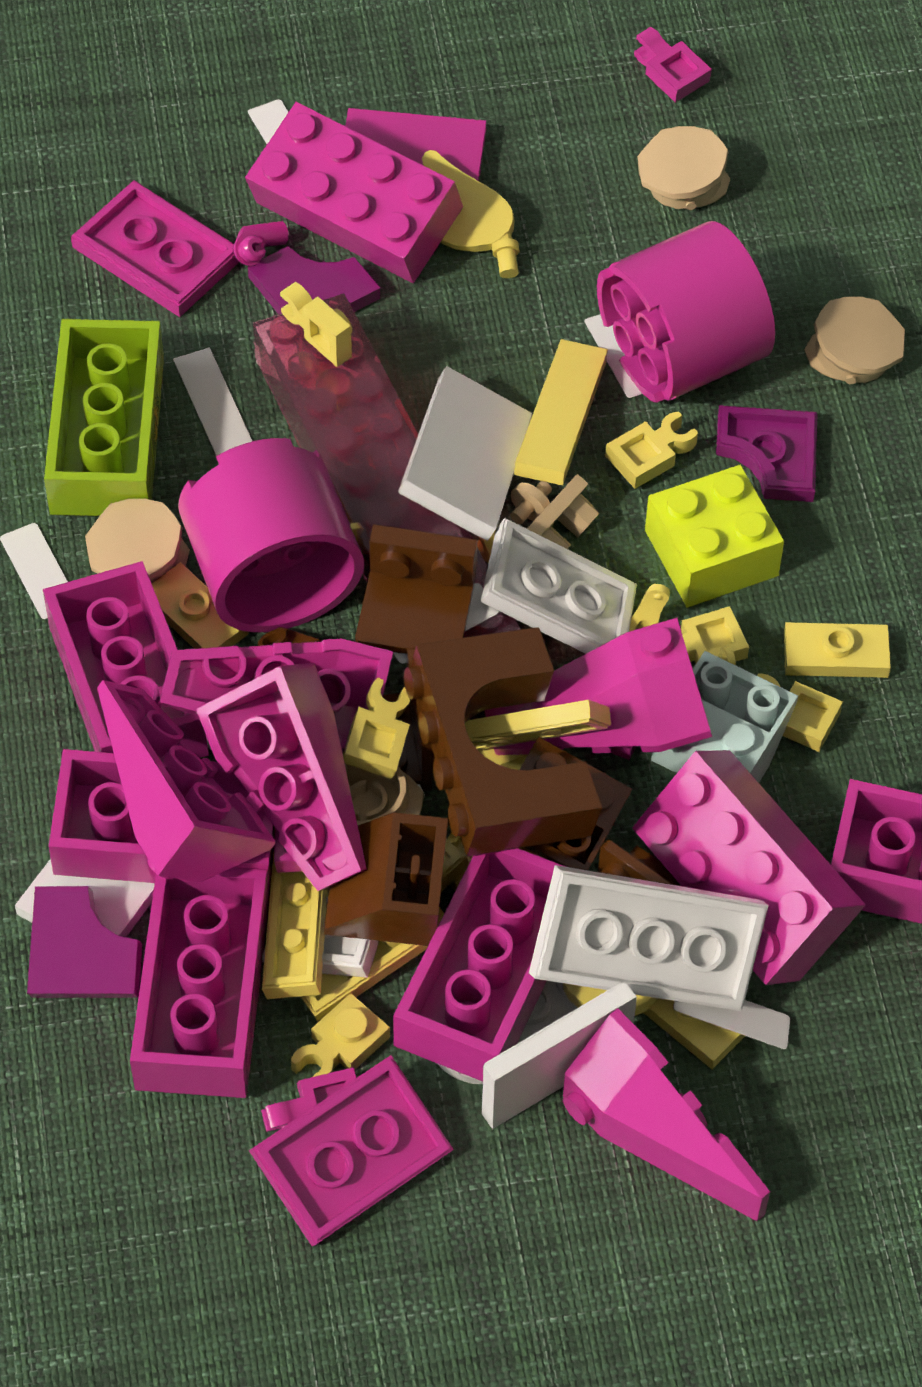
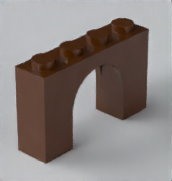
M539 627L417 644L411 665L406 667L404 671L406 693L409 699H416L419 707L418 724L421 739L425 745H431L435 757L433 773L436 785L439 790L446 791L450 803L448 820L451 832L454 837H461L467 857L590 837L602 810V805L586 761L534 770L511 769L498 765L486 758L476 749L467 734L465 723L482 711L545 700L554 669Z

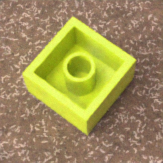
M741 464L648 496L645 532L687 608L779 576L784 540Z

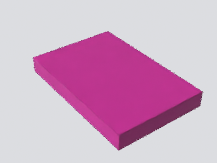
M348 108L346 127L423 165L422 157L425 152L429 150L437 151L460 171L477 181L480 179L486 137V120Z
M135 180L71 236L74 249L178 317H181L239 263L234 255V244Z
M390 1055L250 1149L249 1152L311 1246H314L454 1149Z

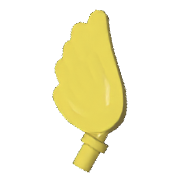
M429 150L425 152L422 157L423 166L455 181L463 204L461 212L441 243L462 251L479 252L492 250L493 256L498 259L500 277L513 278L517 276L519 272L516 256L520 250L518 241L512 239L515 220L511 206L495 190L460 171L437 151Z

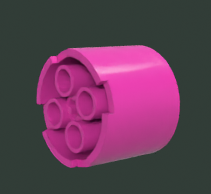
M716 221L705 222L616 261L609 268L599 272L597 298L603 325L606 327L613 325L615 339L625 356L619 359L621 366L639 391L655 403L664 399L673 400L767 357L773 350L775 343L774 315L762 277L740 240L721 223Z
M288 438L252 441L217 455L216 458L219 465L203 475L198 481H187L180 494L179 513L217 614L227 625L247 632H270L278 627L286 629L296 627L314 620L336 607L354 590L360 581L364 570V558L324 460L317 450L310 452L294 447L291 439Z

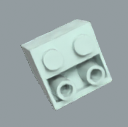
M704 651L693 668V673L712 737L666 751L652 752L651 761L678 773L695 751L730 750L759 783L769 768L798 701V695Z

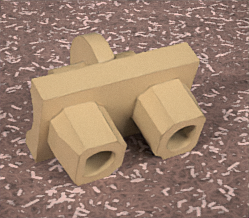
M578 474L551 503L547 496L552 492V487L544 481H540L536 487L529 483L521 482L511 492V499L516 507L510 514L512 520L517 524H522L527 518L532 520L533 523L527 528L528 530L566 549L571 544L551 526L558 520L578 538L600 513L581 494L588 483Z

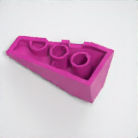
M678 618L626 632L556 669L544 701L485 710L486 717L584 700H591L610 708L611 726H608L607 729L544 739L562 750L564 748L591 747L593 753H611L612 747L641 746L642 752H662L712 737ZM535 741L493 748L496 755L529 754Z
M342 638L292 644L291 642L263 646H227L172 650L159 704L198 716L197 708L279 666L314 663L334 712L343 754L354 715L358 707L369 710L366 697L377 678L384 680L381 688V695L383 697L393 651Z
M314 663L279 666L196 709L216 761L226 773H233L249 793L246 797L247 801L256 812L263 811L279 832V842L317 891L324 890L367 870L334 712Z
M105 680L101 681L97 690L134 835L148 858L149 867L158 876L168 880L181 879L200 883L259 856L273 847L276 843L274 838L247 799L240 792L234 793L231 797L213 779L219 771L208 758L200 759L195 753L183 747L180 741L184 736V732L143 689Z
M617 1008L607 1017L565 1072L563 1103L569 1114L581 1125L588 1123L604 1139L753 1220L758 1221L766 1214L770 1190L727 1136L722 1133H716L712 1136L707 1129L706 1119L699 1109L702 1104L691 1090L682 1094L675 1089L661 1071L669 1062L658 1048Z

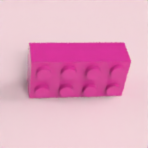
M298 102L294 103L245 176L257 204L413 284L463 208L455 181Z
M143 561L43 589L49 628L94 751L113 753L97 690L101 681L105 680L143 689L184 732V736L180 741L183 747L195 753L199 758L209 756L207 737L199 716L159 704L172 650H177V647Z
M63 749L49 840L53 875L155 883L156 873L149 867L148 858L134 835L114 753ZM211 761L219 770L213 779L230 797L234 793L239 792L245 798L249 795L233 773H226L218 762ZM263 811L257 812L275 840V827ZM274 845L269 851L233 868L267 870L268 889L270 890Z
M730 750L695 751L632 827L682 887L759 899L769 905L752 969L765 985L800 981L866 906Z
M850 779L831 866L866 904L862 911L922 924V794Z
M518 848L474 855L393 1015L395 1047L483 1082L484 1063L518 1043L547 982L546 980L534 979L529 974L554 867L555 865H563Z
M231 868L200 883L181 879L168 880L156 874L130 1056L132 1077L136 1091L236 1098L247 1097L263 962L262 954L265 945L269 911L267 870Z

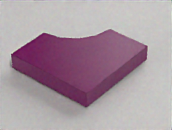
M287 246L261 259L258 264L248 266L249 279L299 340L304 338V329L299 324L291 323L281 312V308L287 305L288 302L280 296V292L294 282L302 285L312 300L319 297L329 307L339 309L346 316L380 299V287L355 257L339 262H316L301 257Z
M719 405L716 455L735 459L749 468L761 484L763 499L813 502L816 478L817 412Z
M35 886L27 994L32 998H139L142 943L137 939L117 936L103 925L95 911L93 891L88 886Z

